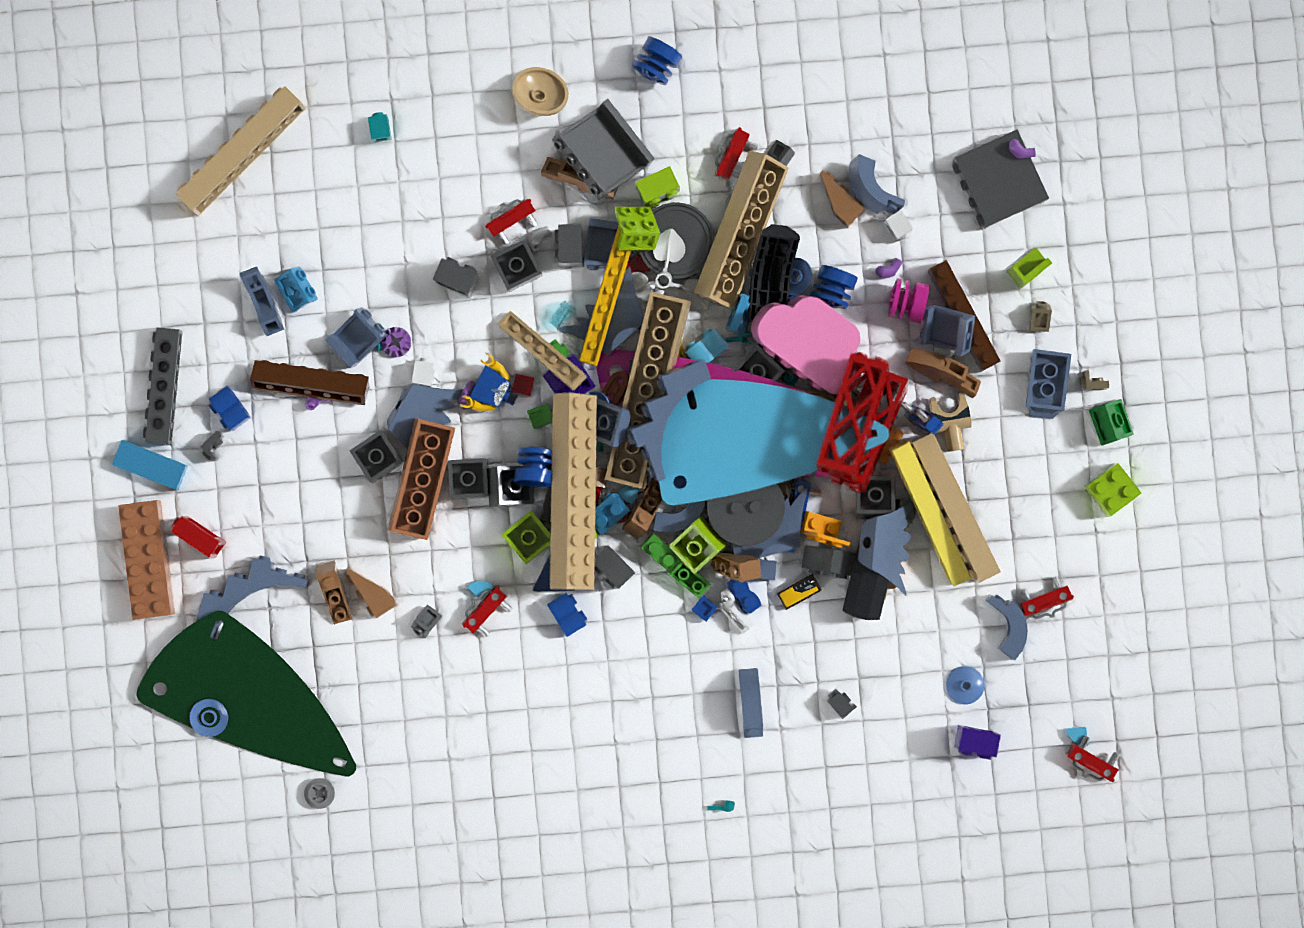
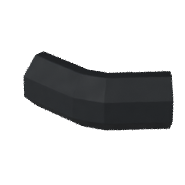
M771 224L761 230L751 274L750 306L748 308L747 321L752 322L759 310L767 304H788L791 272L800 242V235L788 226Z
M866 537L865 548H869L871 546V539ZM858 544L842 611L852 617L863 620H880L889 580L858 561Z

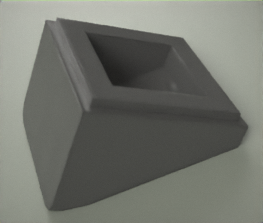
M776 140L767 152V155L787 166L795 152L791 147Z

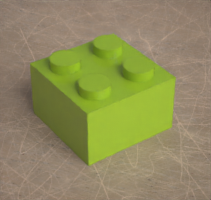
M671 166L635 182V188L644 207H651V209L659 206L660 202L666 198L668 201L676 198L680 192V185Z
M1114 463L1084 486L1107 517H1112L1142 494L1119 463Z
M532 510L501 534L525 565L551 545V533Z
M700 516L669 547L695 574L718 554L727 543Z

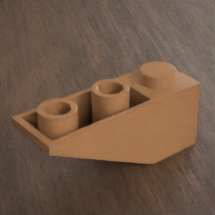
M822 170L819 176L833 215L848 228L864 211L863 204L857 197L852 198L848 194L850 191L841 184L839 186L834 181L835 177L827 171L825 173Z
M654 477L646 486V489L634 505L622 527L623 531L636 539L648 530L663 500L659 481L654 480Z
M718 553L711 560L714 572L736 581L745 582L761 578L760 559L754 556Z
M335 560L316 565V576L334 625L352 620Z
M351 568L345 570L347 572L345 577L351 585L355 584L358 589L355 591L361 601H366L368 604L366 609L372 617L375 615L376 618H379L398 606L388 589Z

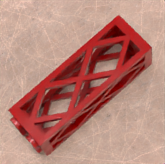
M862 352L850 354L817 461L819 472L856 482L889 374V363L885 359L880 357L872 359ZM873 376L879 378L877 387L875 386ZM867 378L871 395L854 409L850 392ZM846 399L849 414L838 423ZM869 411L861 436L857 421ZM853 425L857 443L839 458L835 440ZM830 447L832 449L834 461L827 459ZM854 459L853 465H848Z
M892 372L888 374L882 396L885 393L887 395L888 408L879 413L874 420L877 422L888 414L887 418L882 420L880 424L888 429L889 434L908 391V378ZM873 376L875 386L877 387L879 378ZM867 378L854 409L871 395ZM892 391L897 393L894 401L892 397ZM876 429L871 430L869 438H873L872 434L876 432ZM886 441L869 449L870 452L863 457L861 464L868 459L869 461L860 467L856 482L829 475L831 482L838 486L846 485L851 491L860 493V491L865 493Z

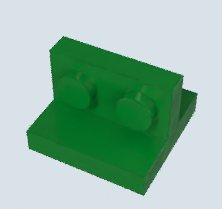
M1122 399L1089 410L1101 446L1134 435Z

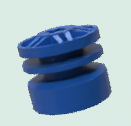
M648 36L642 47L648 55L638 54L637 59L639 61L634 60L632 67L646 79L666 86L669 82L667 77H672L673 75L667 66L677 68L683 56L665 42Z
M820 265L816 278L821 280L823 284H814L813 288L820 292L811 291L810 297L818 298L832 308L847 309L849 304L842 299L851 300V296L844 291L854 290L858 277L832 266Z
M542 447L518 448L517 455L521 457L517 458L516 462L525 467L516 468L514 482L530 487H552V471L547 470L552 468V450Z

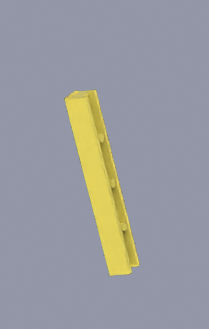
M904 439L888 449L949 583H952L955 587L967 580H971V577L911 444Z

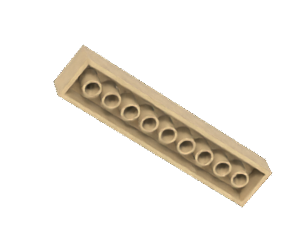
M650 292L622 408H626L630 412L628 428L649 420V418H645L642 407H644L643 401L664 394L663 391H660L657 384L659 380L658 375L675 369L691 302L688 300ZM627 429L624 442L618 447H612L605 480L646 489L649 477L647 467L650 466L648 461L644 460L641 449L643 447L637 448L634 444H630L627 437L629 430Z
M577 393L553 394L550 589L594 590L596 395Z

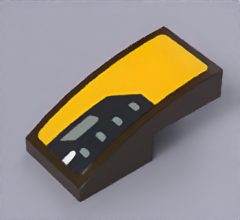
M812 573L781 590L777 595L787 610L822 591Z

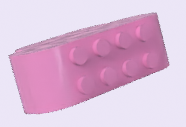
M800 295L791 299L787 305L770 303L763 306L751 324V333L754 340L763 347L762 349L773 358L776 356L778 358L777 362L785 368L794 369L792 373L800 379H808L807 384L812 388L838 395L850 354L855 353L860 345L859 330L851 321L822 300L807 295Z

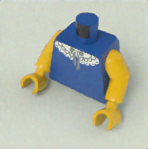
M485 353L488 356V360L484 362L480 359V362L485 367L470 397L462 396V398L466 399V404L459 405L479 412L494 411L496 408L501 407L503 401L514 406L518 395L509 391L512 384L510 383L508 372L492 355Z

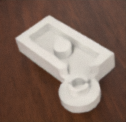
M723 590L721 592L722 602L718 604V607L744 634L755 624L752 622L751 617L741 610L733 594L728 590Z

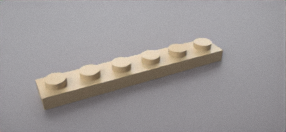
M511 310L497 323L505 333L573 391L587 378L585 373Z

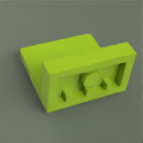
M615 207L614 212L621 229L617 242L618 250H655L660 231L651 207Z

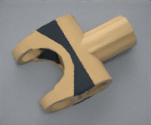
M962 392L957 393V407L952 413L943 412L939 405H937L936 397L929 399V413L935 415L944 423L937 433L944 432L947 452L963 450L964 444L961 429L972 427L969 406Z

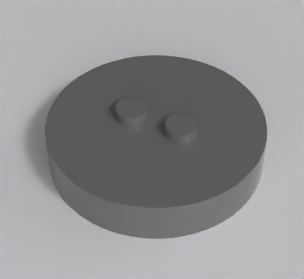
M672 202L658 206L652 212L660 234L672 228L685 244L683 258L678 262L669 261L667 272L671 274L672 280H684L693 277L703 269L714 242L712 226L700 210L689 204ZM639 250L643 262L651 272L658 275L663 271L665 260H657L653 250Z
M777 484L739 494L710 499L707 503V511L712 527L723 539L740 546H752L768 540L776 533L783 521L785 502L781 489Z

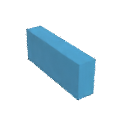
M121 440L112 463L116 467L175 490H179L188 468L186 464L125 440Z

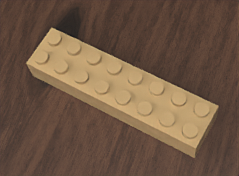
M286 86L275 90L273 93L274 97L269 102L265 101L259 107L260 111L256 115L252 114L245 121L246 125L242 129L238 128L232 134L233 138L228 143L224 142L218 148L219 152L215 156L211 155L204 162L206 165L201 170L197 169L191 175L192 179L187 184L183 183L179 186L178 192L175 195L195 214L200 216L306 110L303 103Z
M749 150L694 294L717 306L734 310L756 254L761 230L767 226L789 167L765 153Z
M929 434L910 443L945 522L952 533L955 544L959 547L960 555L969 568L967 570L971 580L981 583L1001 573L935 435Z

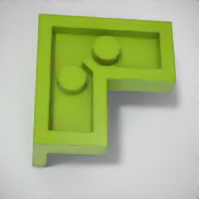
M1034 248L1006 272L1021 289L1049 267L1052 261L1049 258L1045 259L1040 251Z

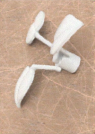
M670 228L660 234L656 248L653 250L657 260H665L664 269L657 275L656 281L648 282V277L644 273H632L633 284L639 303L647 302L650 292H654L650 285H657L662 289L671 286L681 288L676 298L690 301L689 311L708 309L709 301L694 294L698 280L688 279L684 286L672 282V276L667 272L669 261L678 262L683 258L685 244L674 229Z

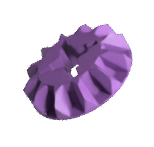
M392 327L385 331L387 336L380 343L387 355L401 357L410 350L411 337L405 329ZM391 335H393V337H395L396 339L402 338L401 341H399L401 349H399L396 345L389 347V345H391V343L393 342Z

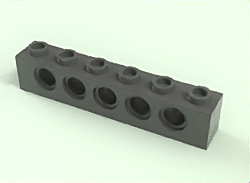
M156 327V332H153L152 342L155 343L154 351H151L150 361L153 362V366L148 376L149 381H151V387L147 390V400H149V407L145 410L147 427L143 429V438H145L147 443L172 445L183 331L180 329ZM165 343L170 345V350L167 353L162 352V346ZM163 362L168 364V369L165 372L160 370V365ZM161 381L166 382V389L164 391L158 389V384ZM159 400H163L165 404L162 410L156 408ZM157 419H161L163 425L157 430L154 423Z

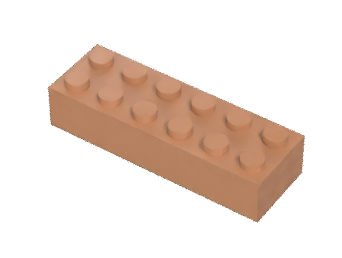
M419 418L414 419L387 529L390 532L428 540L455 427Z
M161 500L118 505L132 620L174 615L175 608Z

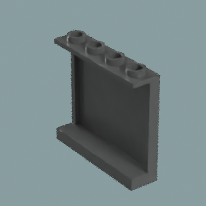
M609 99L603 101L597 109L561 133L558 131L552 139L555 148L561 151L567 163L575 169L578 177L586 183L591 194L596 196L598 200L647 168L655 159Z
M1018 129L963 153L952 160V168L955 174H959L961 178L960 185L963 191H967L970 197L968 198L969 205L972 209L975 208L977 212L976 220L979 226L983 225L984 229L1050 199L1032 159L1016 158L1009 150V142L1013 139H1017L1026 148Z

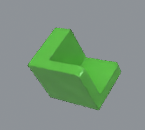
M549 403L527 410L534 429L552 423L553 414Z

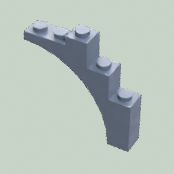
M699 359L658 375L659 380L657 384L660 391H663L664 394L643 401L644 407H642L645 418H649V420L628 428L629 433L627 437L630 444H634L637 448L643 447L641 449L644 460L648 461L650 466L647 467L648 473L656 481L665 479L661 459V445L668 418L675 406L689 391L711 379L705 360Z
M259 555V558H253L248 579H245L246 575L235 572L234 575H228L223 596H221L222 592L210 590L209 593L204 592L196 621L215 611L229 613L243 599L264 588L278 585L308 587L310 580L305 579L306 575L295 572L293 576L286 574L287 570L277 567L273 570L275 562H271L270 557ZM217 620L211 633L213 640H215L218 629L222 624L221 620Z

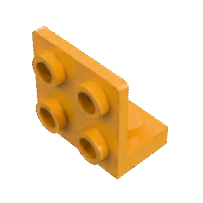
M805 511L800 533L805 534L806 539L842 548L843 545L850 546V542L837 539L842 521Z

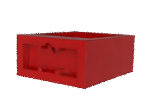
M189 516L177 517L171 525L173 527L171 533L208 558H216L226 544V541Z

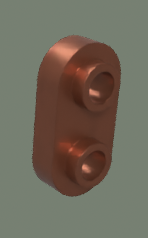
M621 371L611 375L601 392L606 397L609 394L614 396L613 401H609V403L613 405L619 403L627 389L629 376ZM620 377L623 378V384L621 385L617 383V379Z

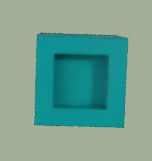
M376 112L368 117L373 143L392 140L387 114Z

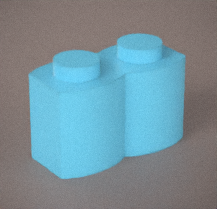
M709 328L701 335L703 338L699 342L694 340L686 346L688 350L685 353L692 360L702 359L710 363L730 346L716 328L714 330Z

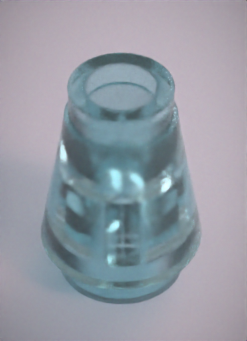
M563 300L562 303L559 302L549 323L559 329L560 326L574 315L576 308L566 300Z

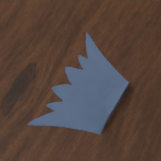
M630 266L625 274L622 290L621 288L619 290L602 351L608 356L642 327L644 314L635 292ZM585 305L590 319L577 317L576 319L581 325L563 326L557 329L585 340L595 305Z
M414 383L408 385L403 390L387 419L388 429L407 449L414 419L419 418L443 425L451 423L450 418L443 410H450L456 407L449 401L459 398L463 389H440Z
M808 488L796 498L791 506L788 499L784 501L785 512L783 521L772 537L757 545L741 546L746 555L762 558L800 547L801 519Z
M912 501L896 511L862 523L858 561L861 564L884 576L905 596H907L900 576V574H905V570L900 562L910 559L907 551L902 546L907 544L912 538L909 533L903 530L911 522V520H906L905 518L912 509ZM866 537L871 539V546L869 548H865Z

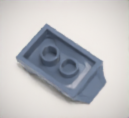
M1032 349L1026 407L1031 417L1054 419L1056 415L1065 410L1072 354Z
M597 399L596 440L612 447H618L625 440L630 422V412L626 408Z

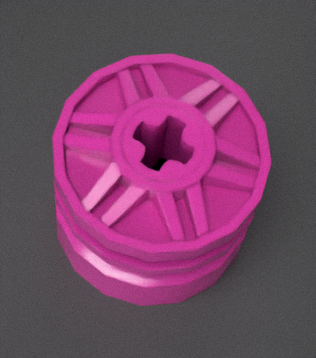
M896 278L889 295L888 317L894 318L895 312L898 310V320H901L904 312H907L908 322L921 324L927 304L929 284L916 282L913 290H910L909 280H906L904 287L901 288L902 279Z

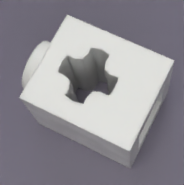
M902 209L884 221L895 241L898 239L904 241L911 236L910 232L914 229Z
M420 358V361L415 360L412 384L432 387L436 364L431 363L432 359Z

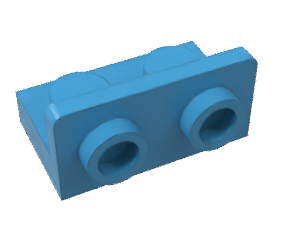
M301 267L291 268L274 279L292 313L318 300L315 289L308 282L306 273Z
M739 294L735 308L730 313L725 330L739 336L745 332L748 324L750 296Z
M608 493L601 499L602 503L599 506L595 505V528L601 535H604L632 511L618 493Z

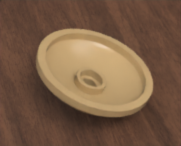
M529 67L520 71L512 84L513 97L518 105L525 111L537 116H552L559 113L566 106L569 98V91L565 81L554 71L543 67Z

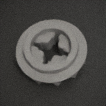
M324 778L311 780L304 790V798L307 804L315 809L328 807L335 797V788L330 781ZM325 787L323 792L325 798H322L320 796L314 799L316 797L315 795L317 794L315 789L320 790Z

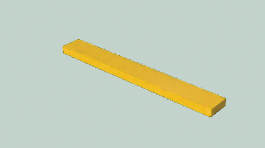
M619 225L579 357L580 362L594 366L598 365L631 250H618L617 242L621 233Z

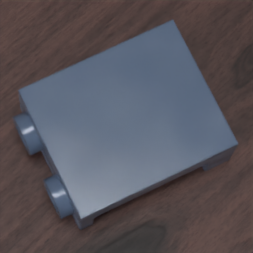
M589 218L583 262L587 269L598 271V268L606 269L618 229V222Z
M938 305L927 307L923 316V328L920 331V344H933L954 350L955 355L961 357L969 353L975 316Z
M362 307L353 311L354 314L334 334L329 335L325 339L349 368L357 366L387 336L384 332V327L380 323H376L371 318L372 314Z

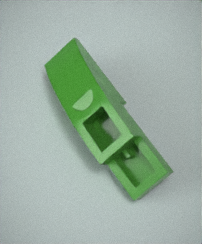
M652 533L640 546L643 551L665 568L674 579L698 599L711 586V583L699 571L693 574L671 550L669 544L665 543L655 533Z

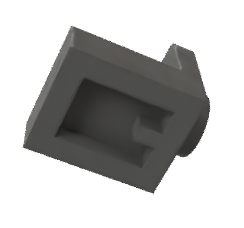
M215 431L200 446L204 450L202 454L209 461L211 459L214 461L219 459L212 449L216 450L223 443L222 439L225 436L220 431Z
M427 604L413 621L411 628L418 636L427 638L431 630L442 618V615Z

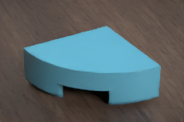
M626 486L618 494L624 501L633 504L640 488Z
M476 581L467 586L477 597L483 591L491 590L494 587L493 584L486 581Z
M1085 726L1066 728L1068 736L1077 744L1081 743L1085 735L1087 736V728Z

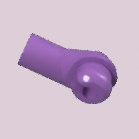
M1017 139L1009 142V150L1016 158L1036 157L1035 148H1024Z
M895 257L890 266H878L875 273L882 279L894 277L903 262Z
M470 380L467 382L458 399V405L466 404V399L462 398V396L470 397L476 385L474 381Z
M308 398L305 406L308 410L313 411L321 402L331 403L332 401Z

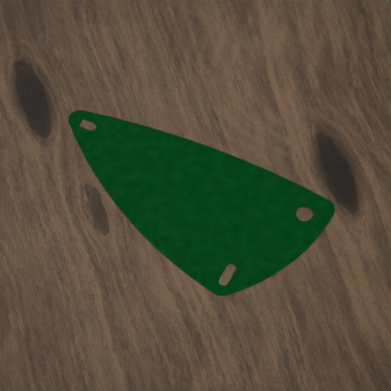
M215 611L199 619L175 636L153 660L137 688L136 696L139 702L192 728L190 712L197 702L203 699L219 701L228 712V724L223 732L213 737L269 758L326 773L349 777L356 771V763L339 730L306 683L266 642L224 611ZM221 620L223 622L222 629L218 638L213 640L211 638L212 630L216 621ZM162 682L166 685L167 691L164 695H157L154 692L153 688L156 683ZM206 707L201 710L199 720L203 726L212 728L219 723L220 714L217 709ZM213 710L217 714V720L213 725L208 726L202 722L201 715L204 711ZM207 712L204 714V720L211 723L214 721V715ZM337 757L347 761L345 768L335 765L333 759Z

